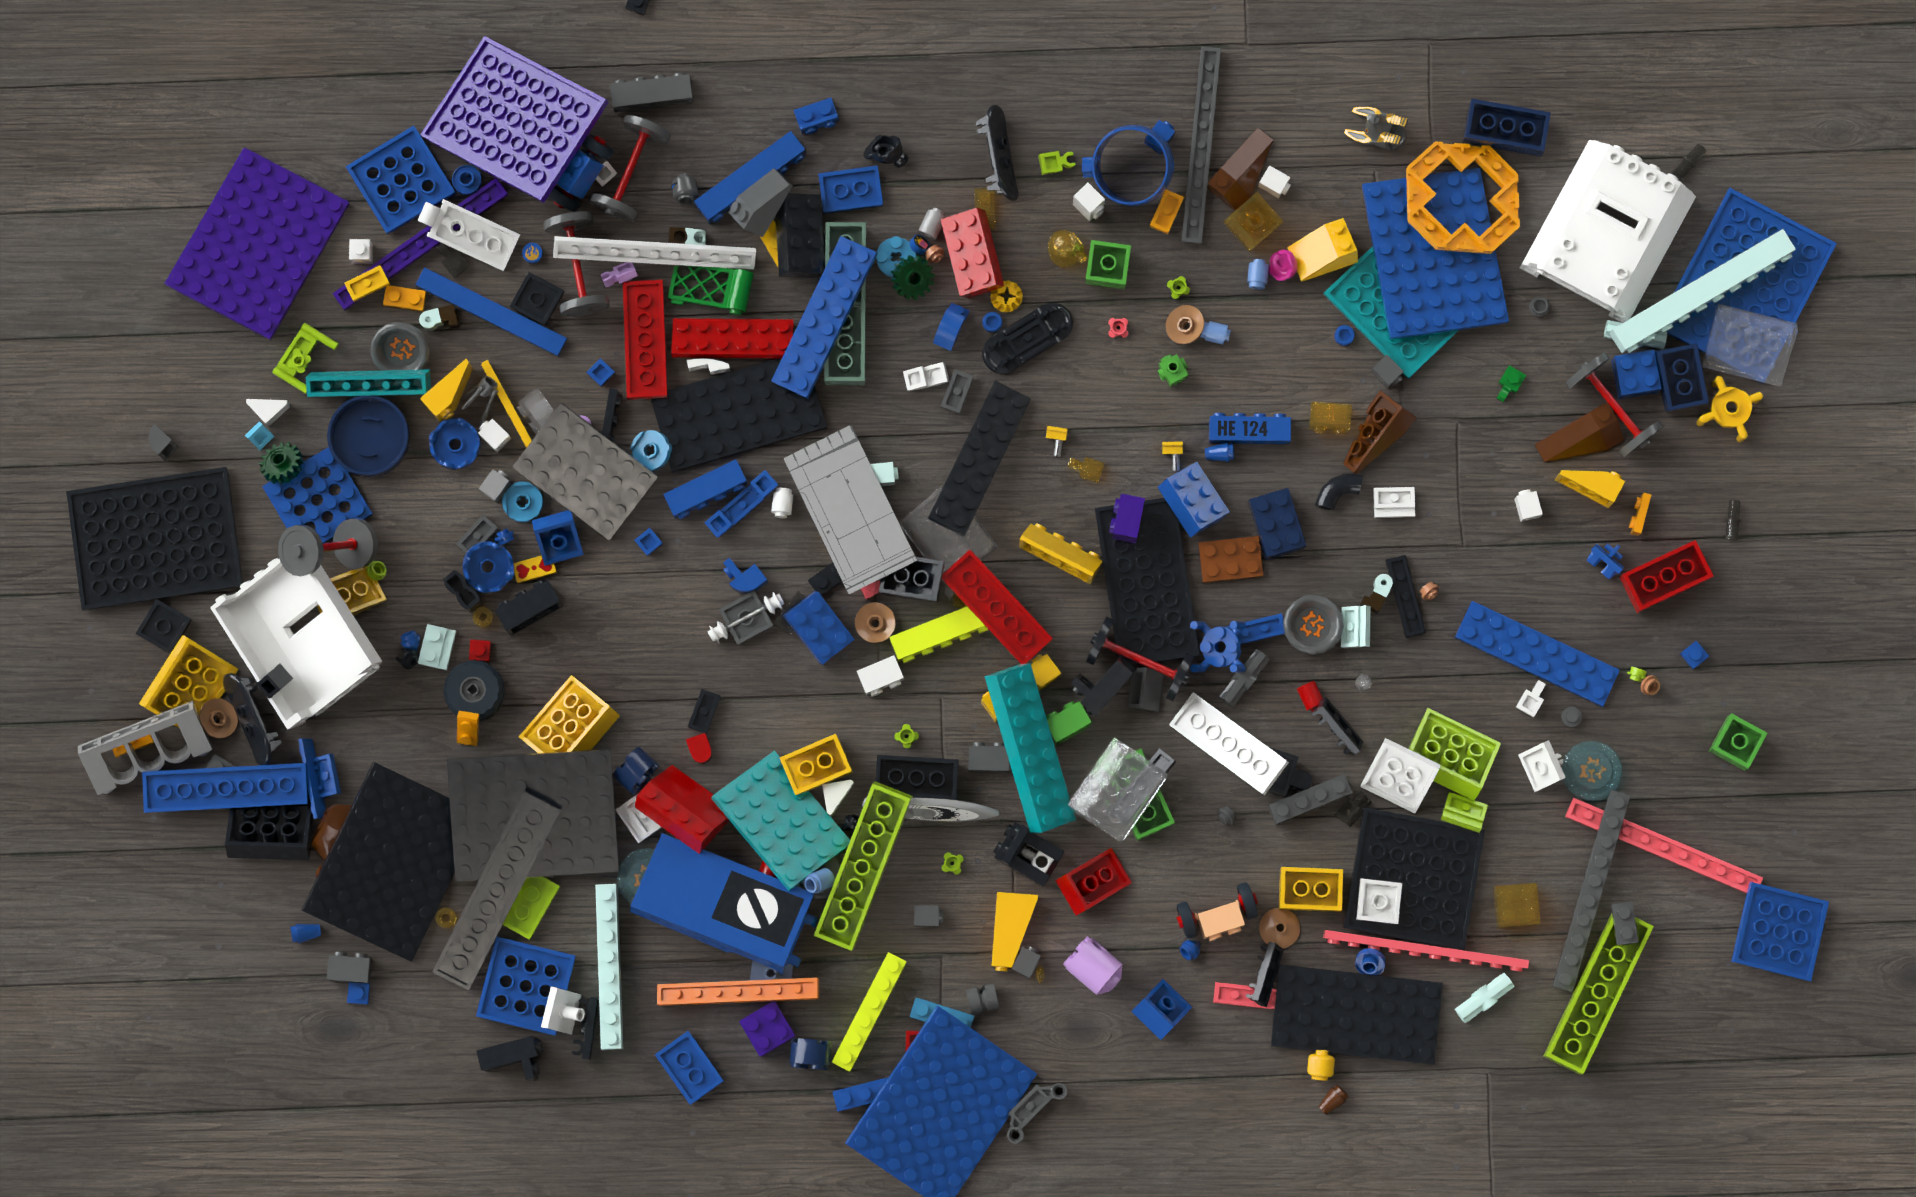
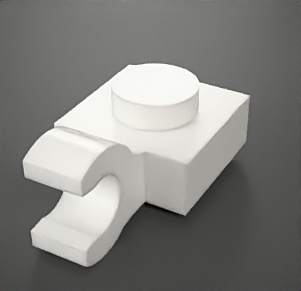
M1538 680L1532 692L1526 689L1516 708L1534 717L1544 701L1539 695L1546 684Z

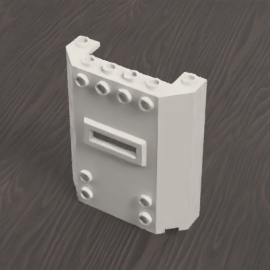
M1589 140L1520 269L1535 277L1541 274L1609 310L1608 316L1624 323L1633 315L1696 196L1684 184L1679 182L1676 176L1669 173L1667 175L1660 171L1659 167L1653 164L1647 165L1642 162L1640 157L1625 153V150L1620 146H1612L1596 140ZM1600 201L1637 220L1639 223L1634 229L1598 210L1597 207Z
M276 558L267 564L268 568L255 573L253 580L243 583L237 593L219 596L215 600L216 603L210 608L257 682L278 664H281L293 677L279 692L270 699L268 698L288 730L302 725L306 722L305 720L314 715L317 716L323 713L376 672L382 660L321 565L313 574L300 577L286 571L280 562V558ZM319 605L323 612L297 633L293 634L290 627Z

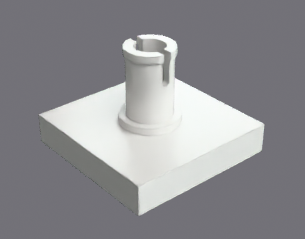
M1549 740L1518 755L1534 792L1566 778L1561 768L1563 759L1558 760L1562 756L1554 753Z
M1360 879L1356 920L1398 924L1402 883Z
M551 987L541 1027L572 1035L575 1020L581 1022L585 1015L584 1010L578 1008L581 994Z

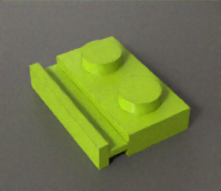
M1449 792L1441 820L1480 833L1488 805Z

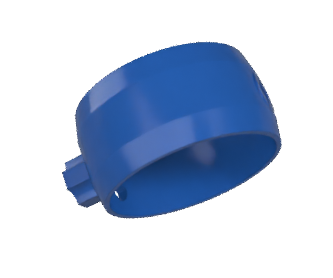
M1142 125L1118 127L1107 133L1100 140L1093 157H1082L1083 178L1094 177L1099 190L1108 199L1117 204L1125 206L1147 204L1161 196L1168 188L1174 173L1173 153L1164 137L1149 127ZM1125 130H1138L1150 135L1160 145L1166 160V172L1162 184L1153 195L1141 201L1123 199L1113 193L1106 185L1101 173V156L1105 146L1115 135Z

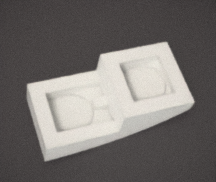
M713 359L687 360L689 371L709 368L711 375L731 372L729 364Z
M944 362L903 371L907 391L933 387L949 382Z

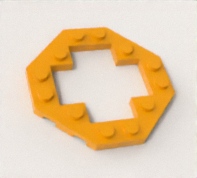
M1435 141L1406 168L1408 222L1436 250L1491 254L1520 227V219H1518L1519 193H1517L1518 173L1491 146H1470V144L1462 143L1443 144V142ZM1446 159L1460 172H1463L1475 161L1502 188L1491 198L1490 202L1503 215L1480 236L1466 223L1451 235L1424 207L1435 197L1436 193L1423 180Z

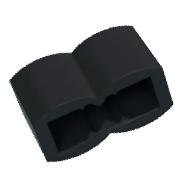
M453 570L443 579L446 588L451 594L456 596L458 602L466 611L472 613L482 605L480 596L469 586L467 580L458 571Z

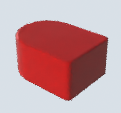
M705 733L686 739L690 754L695 762L704 764L711 759L712 750Z

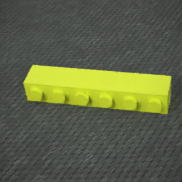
M964 607L889 638L898 662L903 660V663L914 660L915 655L920 653L923 656L934 652L933 648L948 647L953 644V640L959 638L962 641L970 638L973 632L983 633L988 631V629L968 607Z
M888 952L832 1060L833 1064L851 1072L907 961Z

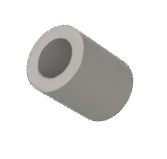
M933 208V210L928 209L918 232L929 239L936 240L942 228L941 219L946 218L943 215L944 212L937 208Z

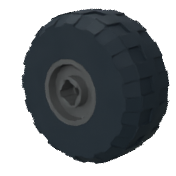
M471 660L460 663L450 671L445 680L443 694L445 702L452 713L456 716L459 710L479 714L480 722L491 718L501 708L505 698V686L501 675L494 667L485 662Z

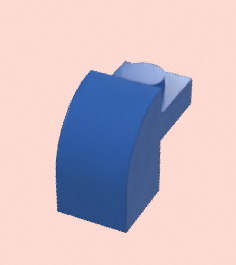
M951 303L939 324L933 343L951 351L970 310Z
M730 558L723 562L726 567L723 569L730 579L735 578L729 583L731 588L739 593L748 594L752 591H757L768 583L766 577L755 564L741 573Z

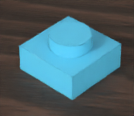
M260 421L245 435L259 450L274 438L273 434Z

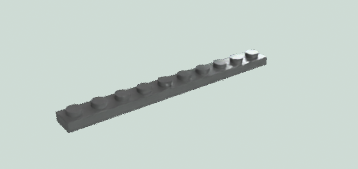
M1201 46L1181 243L1199 245L1202 243L1221 48Z
M1614 790L1609 791L1552 984L1554 987L1573 992L1630 795Z

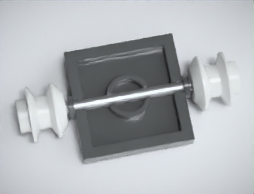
M752 591L720 608L719 611L726 624L724 627L723 623L717 621V627L709 626L711 630L707 632L713 642L717 640L719 644L720 638L728 639L727 631H730L737 645H740L774 627L766 612L768 609L770 613L775 614V609L778 607L783 610L782 605H784L780 594L775 595L773 592V597L771 598L764 596V605L761 604L755 591Z

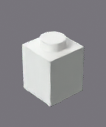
M1269 165L1258 187L1280 198L1281 194L1286 195L1291 186L1288 183L1290 177Z
M350 239L349 260L352 264L373 263V244L370 239Z
M493 419L485 421L479 428L478 434L497 453L511 440L510 435Z
M1528 489L1519 492V495L1515 498L1520 522L1541 517L1543 513L1537 491L1531 492Z

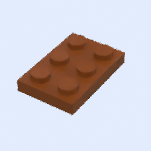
M1259 536L1198 542L1202 583L1263 577Z

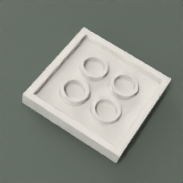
M1385 738L1360 787L1416 813L1441 765Z

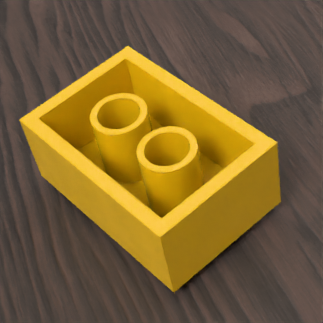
M1280 868L1279 909L1342 911L1343 869Z

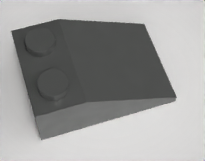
M773 168L738 195L735 202L731 205L729 214L744 230L763 237L791 190L792 185L778 170Z

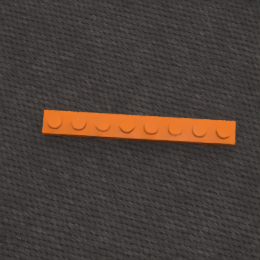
M818 978L657 984L658 1006L819 999Z

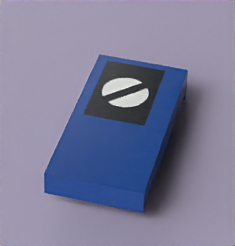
M663 833L630 906L631 913L727 953L733 952L778 971L780 975H783L787 964L794 965L796 968L800 965L801 959L792 955L804 923L815 928L818 922L816 917L808 914L813 902L814 893H810L797 886L788 891L777 878L704 849L698 854L682 841Z

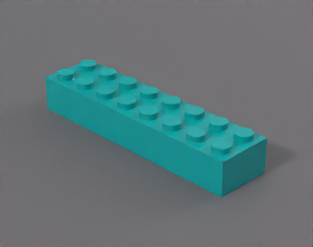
M1031 663L1019 664L984 676L1030 833H1042L1076 820Z

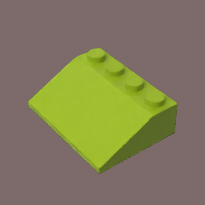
M1427 708L1408 749L1441 765L1433 780L1434 782L1475 801L1484 785L1501 743Z

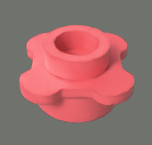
M1111 318L1109 320L1110 331L1108 334L1111 338L1116 336L1125 338L1128 336V320L1126 318Z

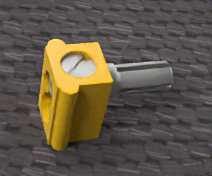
M1047 426L1046 438L1055 439L1054 456L1057 454L1058 443V457L1061 456L1063 440L1066 441L1067 428Z
M1162 442V454H1172L1173 471H1176L1175 457H1177V471L1180 470V454H1183V442Z

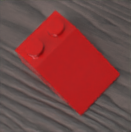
M1112 848L1055 880L1075 916L1132 883Z

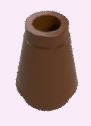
M1336 1085L1334 1088L1331 1087L1318 1107L1327 1115L1344 1104L1349 1096L1340 1086Z

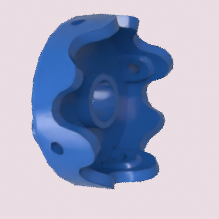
M462 418L448 419L440 422L429 435L430 452L433 458L447 469L458 470L468 467L476 460L480 452L481 443L478 432ZM459 440L461 442L460 448L452 450L450 448L451 441Z
M480 542L466 552L463 558L462 571L467 582L476 590L483 593L496 592L501 590L513 578V558L506 548L496 542ZM485 561L493 563V569L489 572H485L482 569Z

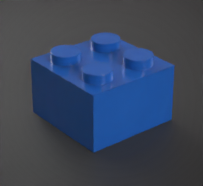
M1654 350L1614 356L1611 360L1618 400L1655 394L1662 389Z

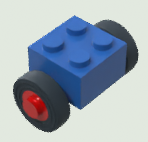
M588 134L582 143L588 151L586 152L581 147L579 148L557 182L560 187L555 185L548 197L558 207L576 212L581 203L574 196L583 199L604 167L594 156H600L609 160L613 155L614 150L598 135Z

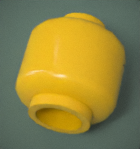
M1316 1050L1315 1054L1309 1055L1307 1072L1312 1076V1079L1327 1081L1328 1077L1333 1076L1335 1059L1333 1056L1328 1055L1329 1051Z

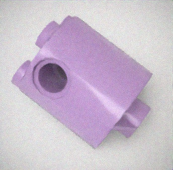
M1087 936L1077 946L1076 950L1078 953L1075 951L1063 963L1066 970L1096 995L1111 991L1121 980L1123 964L1092 937L1089 938Z

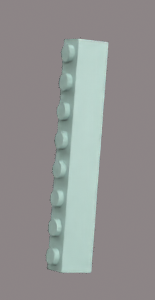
M600 884L595 886L601 1050L623 1049L618 885Z

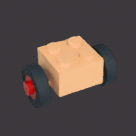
M1245 882L1237 885L1238 900H1235L1236 902L1198 914L1190 910L1187 902L1177 904L1179 916L1176 919L1179 928H1183L1186 938L1190 939L1197 936L1196 920H1198L1203 939L1208 938L1209 942L1221 938L1222 933L1228 932L1229 935L1242 931L1241 927L1245 923L1239 907L1244 911L1248 920L1258 917L1257 897L1255 892H1251L1249 884Z

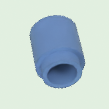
M1254 259L1253 262L1249 263L1247 278L1249 288L1265 289L1269 265L1265 263V260Z
M1209 321V323L1204 322L1201 338H1205V341L1222 345L1224 341H1229L1231 330L1227 329L1228 325Z
M827 868L811 873L804 881L805 888L810 893H819L831 888L835 881L834 875Z

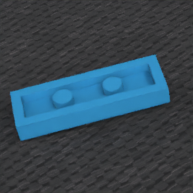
M915 998L910 1013L911 1018L926 1022L938 1005L971 1028L974 1015Z

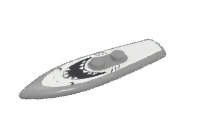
M865 798V799L863 800L862 808H863V806H864L865 801H866L867 798ZM912 798L905 819L946 822L976 821L996 817L999 815V811L984 805L965 801Z

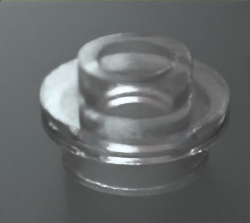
M1361 673L1357 678L1354 687L1358 688L1360 693L1370 688L1372 680H1370L1371 675Z

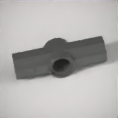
M1255 649L1244 664L1246 670L1242 673L1236 672L1233 675L1232 681L1226 686L1219 698L1233 708L1244 692L1250 689L1258 678L1257 675L1263 670L1270 659L1263 652Z

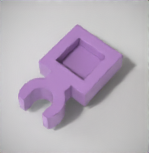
M632 262L622 263L613 267L614 271L601 274L605 287H609L617 281L619 284L628 282L638 276Z

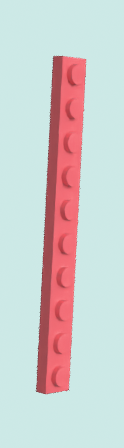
M1572 798L1565 817L1598 831L1604 810ZM1623 820L1618 837L1620 841L1746 894L1749 882L1758 884L1762 882L1763 877L1628 820Z
M1324 930L1323 938L1328 939L1327 943L1332 944L1347 941V946L1360 948V944H1367L1368 948L1379 951L1380 947H1387L1388 952L1393 953L1407 950L1409 951L1408 955L1420 957L1421 953H1427L1429 958L1440 960L1441 956H1447L1449 961L1460 963L1462 959L1470 960L1469 964L1482 966V962H1488L1490 967L1502 969V965H1508L1510 970L1522 972L1523 968H1528L1529 960L1329 930Z

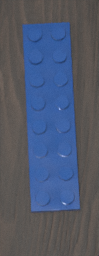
M840 236L771 382L807 399L809 398L878 254L876 251Z
M1471 601L1455 635V639L1601 707L1604 706L1620 671L1609 664L1474 601Z
M306 763L142 772L144 813L308 804Z

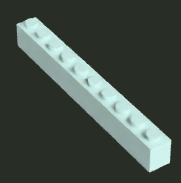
M1782 229L1613 328L1609 334L1621 353L1626 351L1631 353L1638 349V344L1644 340L1648 343L1655 339V334L1661 330L1665 333L1674 327L1672 324L1678 320L1682 323L1691 317L1689 314L1695 310L1699 313L1708 307L1706 304L1712 300L1716 303L1725 297L1723 294L1729 290L1733 293L1742 287L1740 284L1746 280L1750 283L1759 277L1757 274L1763 270L1767 273L1776 267L1774 264L1780 260L1782 263L1793 257L1791 254L1796 249Z

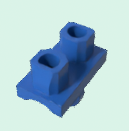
M1597 543L1591 549L1592 552L1587 561L1595 567L1602 559L1607 566L1601 573L1608 579L1612 578L1616 573L1619 574L1624 568L1623 565L1612 557L1614 556L1618 560L1623 557L1618 552V549L1621 547L1619 544L1613 548L1607 543L1604 548L1610 553H1607Z

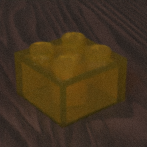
M1256 192L1223 222L1250 252L1279 227L1283 220L1263 197Z
M1537 883L1493 887L1497 928L1541 924Z

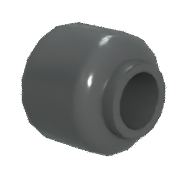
M679 174L672 180L671 190L673 199L681 205L693 203L698 197L696 179L688 174Z

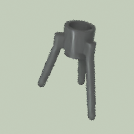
M489 376L482 377L475 386L461 397L464 400L476 391L462 406V409L465 410L478 395L482 397L490 396L480 421L481 425L485 422L494 397L498 393V390L495 389L497 383Z

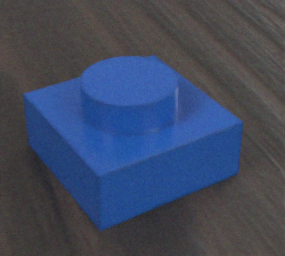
M600 358L586 373L602 387L615 374V371Z
M648 528L634 540L647 557L663 544L651 528Z
M1697 641L1680 653L1692 670L1709 657Z
M349 982L347 1003L369 1004L370 984Z

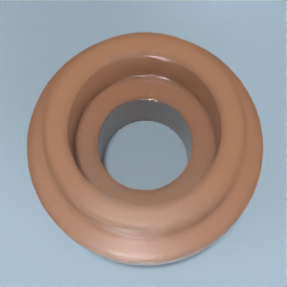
M938 245L931 246L925 252L928 263L939 262L944 254L943 248Z
M1433 582L1423 586L1420 590L1423 600L1434 599L1439 593V586Z
M1653 675L1647 676L1641 683V691L1645 695H1654L1660 689V682Z

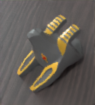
M1371 107L1353 108L1352 113L1367 118L1364 132L1345 130L1344 134L1355 142L1363 145H1376L1389 151L1399 148L1406 142L1407 136L1404 127L1406 128L1407 118L1397 114L1383 113Z

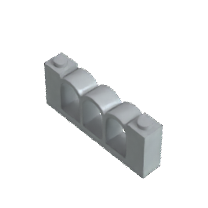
M193 701L79 745L78 755L97 795L112 792L117 788V784H127L133 781L138 771L160 770L165 760L170 763H180L186 760L190 754L193 757L204 756L212 750V742L209 735L204 731ZM178 724L186 745L179 751H170L163 745L157 731ZM151 734L160 755L153 761H142L136 755L131 741ZM124 745L133 766L126 772H116L110 767L104 752Z

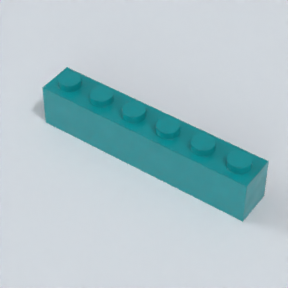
M430 369L311 372L306 376L307 397L426 394L431 389Z

